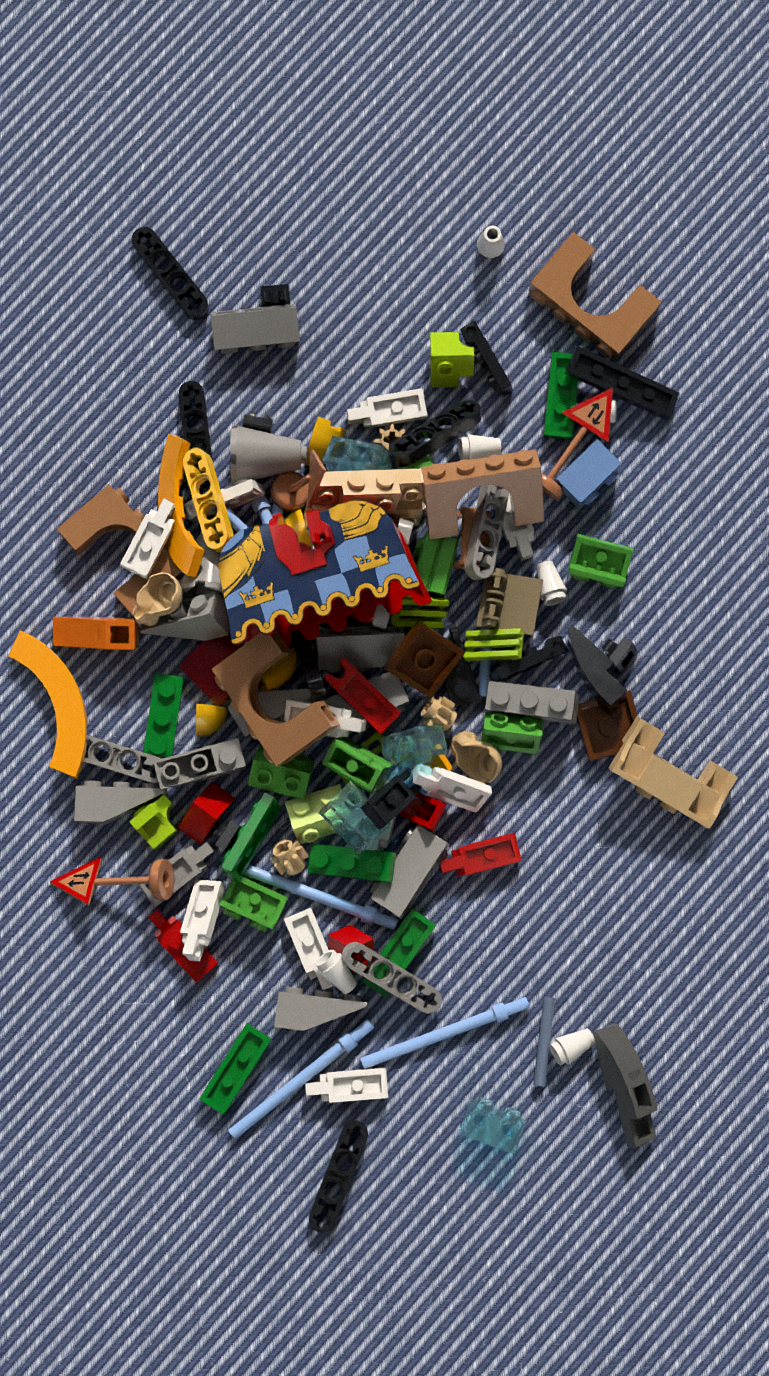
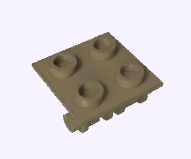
M495 568L492 575L484 579L476 627L488 629L521 628L524 631V635L533 636L543 579L505 574L506 570Z

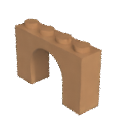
M573 232L530 282V296L542 306L545 304L552 309V314L562 323L567 321L575 328V333L585 341L589 339L596 344V349L604 357H612L614 360H617L657 313L662 302L639 285L624 304L611 314L598 316L583 311L573 299L571 285L593 258L595 248Z
M536 449L420 467L425 519L430 540L459 535L457 505L464 494L482 485L500 486L510 493L511 511L516 526L544 522L542 473Z
M108 484L59 526L57 531L74 551L80 555L101 536L110 531L125 530L136 534L145 516L138 508L133 512L126 504L130 499L119 487L114 490ZM165 546L147 580L134 574L113 593L132 616L137 593L147 583L151 575L163 572L171 574L178 581L183 578L184 573L173 562Z
M277 629L270 635L259 633L212 668L216 675L214 678L216 684L221 690L228 693L232 699L230 702L232 708L237 714L244 717L248 723V732L254 739L259 740L264 748V756L271 764H275L276 767L287 764L340 726V723L325 701L314 702L287 722H279L270 718L261 708L257 693L261 677L268 669L291 653V650Z

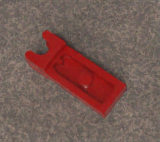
M342 658L340 665L345 671L344 677L337 679L328 673L324 676V681L382 735L401 715V712L358 672L346 658Z

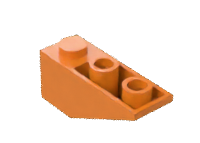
M53 617V646L135 650L140 646V624L136 622L135 618Z

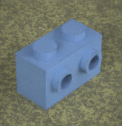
M597 439L556 478L555 482L563 489V494L578 509L584 503L589 506L600 495L597 490L604 483L609 486L619 477L620 473L618 470L621 462Z

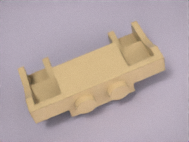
M394 469L325 472L311 508H308L307 499L304 513L306 529L310 530L306 518L308 510L319 509L320 512H323L338 504L349 501H367L381 507L386 514H389V517L396 526H398L400 518L414 522L413 526H419L424 511L421 470Z
M637 716L622 739V747L608 768L636 785L635 791L650 800L654 796L661 800L660 806L672 814H675L678 810L710 829L738 777L709 760L699 778L696 779L654 754V750L665 733Z

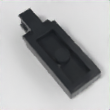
M473 321L461 328L465 344L474 346L477 349L474 352V356L481 368L486 366L491 375L487 379L494 392L500 390L503 397L512 393V385L477 323Z
M561 635L549 638L545 641L542 649L537 650L535 646L523 651L521 659L514 661L511 659L502 660L496 663V669L489 676L494 682H503L568 652V649Z

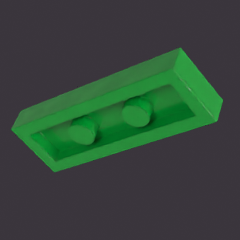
M552 352L543 434L545 438L572 440L574 421L562 414V412L576 406L578 380L564 374L572 356L570 353Z
M155 673L143 749L144 753L160 758L173 756L184 677Z
M264 793L262 798L254 804L251 817L237 834V841L232 849L228 850L224 855L221 868L228 878L238 883L281 810L274 796Z
M311 844L307 873L392 883L396 853Z
M412 908L380 955L406 969L436 925ZM384 963L376 965L373 970L374 977H384L387 973V966ZM365 977L361 980L385 998L388 995V991Z
M246 1023L199 1100L224 1115L272 1038Z

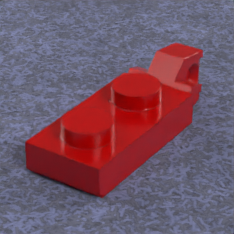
M510 833L458 847V849L451 851L453 858L439 861L441 873L456 870L458 876H467L522 861L515 833Z
M156 910L148 917L158 928L153 933L158 938L157 941L196 983L218 964V961L205 947L200 961H189L182 954L185 944L182 942L183 935L180 933L183 924L180 920H177L174 916L167 920L159 910Z

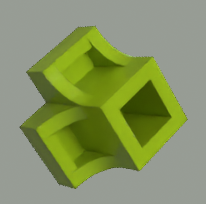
M430 332L431 387H459V377H473L474 347L463 345L459 340V332Z
M165 794L154 803L143 805L133 814L134 818L129 821L156 851L178 833L169 818L170 810L174 804Z

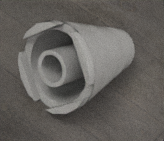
M232 426L230 455L232 464H230L232 483L245 478L256 480L300 470L301 464H307V446H301V440L241 426Z
M201 530L197 543L205 550L197 576L191 577L185 573L180 583L183 590L182 600L216 591L225 601L218 568L221 553L214 551L206 545ZM218 532L219 539L215 541L218 544L220 543V537L224 536L220 532Z

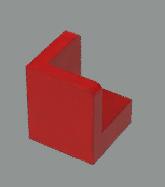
M348 925L328 935V950H334L336 953H341V955L346 945L351 942L362 943L374 951V939L352 925ZM353 952L351 954L354 961L358 960L364 965H367L369 962L359 953Z

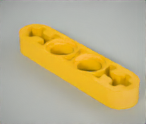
M193 448L185 454L183 467L204 541L209 548L221 553L226 543L234 536L212 458L203 450ZM197 458L202 459L198 462L199 469L194 467L197 464ZM204 481H209L210 489L207 493L201 495L199 492L200 485ZM216 506L218 510L217 515L213 519L208 520L206 516L208 509ZM218 532H220L221 534L224 535V536L220 537V543H219V544L215 542L216 540L219 539Z

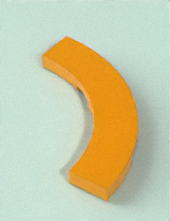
M168 434L159 474L158 509L163 499L174 503L176 507L171 516V519L175 520L173 530L165 545L177 567L187 576L196 577L205 550L194 540L190 531L185 529L183 521L186 518L183 498L179 496L185 471L183 458L189 451L190 443L176 435Z
M20 630L8 656L30 669L39 678L48 691L55 710L57 737L49 767L78 779L87 748L88 725L81 691L75 678L62 660L44 643Z

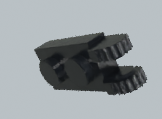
M456 624L449 625V634L453 643L466 652L464 644H461ZM462 656L444 681L449 699L455 703L453 708L480 701L470 663Z
M409 768L393 777L360 807L379 830L385 827L416 798L415 795L422 789V786L418 784L408 788L404 783L410 777L411 771Z

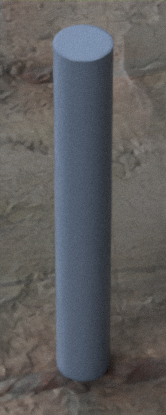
M544 997L534 1086L545 1087L555 998Z

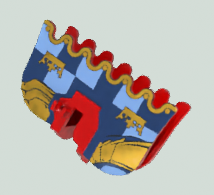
M349 501L338 504L323 512H320L319 509L308 510L306 518L310 529L311 541L315 548L313 550L307 544L299 543L294 529L286 524L282 513L272 515L273 518L269 520L268 524L246 528L231 537L221 551L218 563L221 586L228 612L231 641L235 645L242 644L246 640L249 642L259 633L270 635L277 629L289 647L292 643L293 632L300 631L305 639L314 640L318 637L319 626L323 622H327L332 630L341 632L346 628L347 617L350 614H356L359 621L369 623L373 621L375 608L378 605H383L386 611L393 615L401 612L403 599L406 596L412 597L419 606H425L432 602L430 594L418 572L406 538L381 507L367 501Z

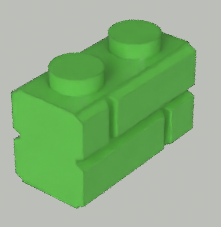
M427 531L425 532L424 539L418 538L414 554L419 555L416 567L430 596L444 598L459 540L451 537L430 540Z
M348 737L335 738L322 761V765L369 793L377 792L384 786L394 766L359 744L356 745Z

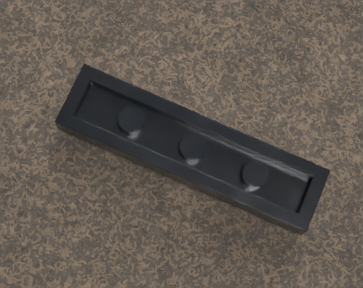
M578 345L574 348L564 373L603 392L613 387L614 397L666 421L670 418L680 394L669 387Z

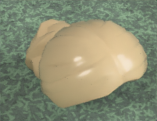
M160 572L149 577L147 583L137 593L136 604L132 612L138 624L153 626L159 621L160 616L168 615L179 607L182 601L183 590L179 581L169 573Z
M469 731L458 733L452 738L450 748L451 753L456 757V765L470 779L486 784L491 783L499 775L502 769V756L495 746L488 742L478 741L477 735Z

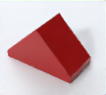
M212 781L193 801L178 829L202 845L210 835L216 822L221 820L236 798Z
M418 792L415 795L416 798L398 815L415 825L419 824L433 833L447 805Z

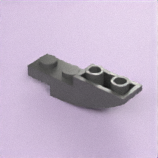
M613 1023L594 1031L593 1036L605 1087L607 1090L615 1091L627 1147L636 1148L656 1138L651 1113L657 1111L658 1108L649 1079L634 1047L618 1023Z

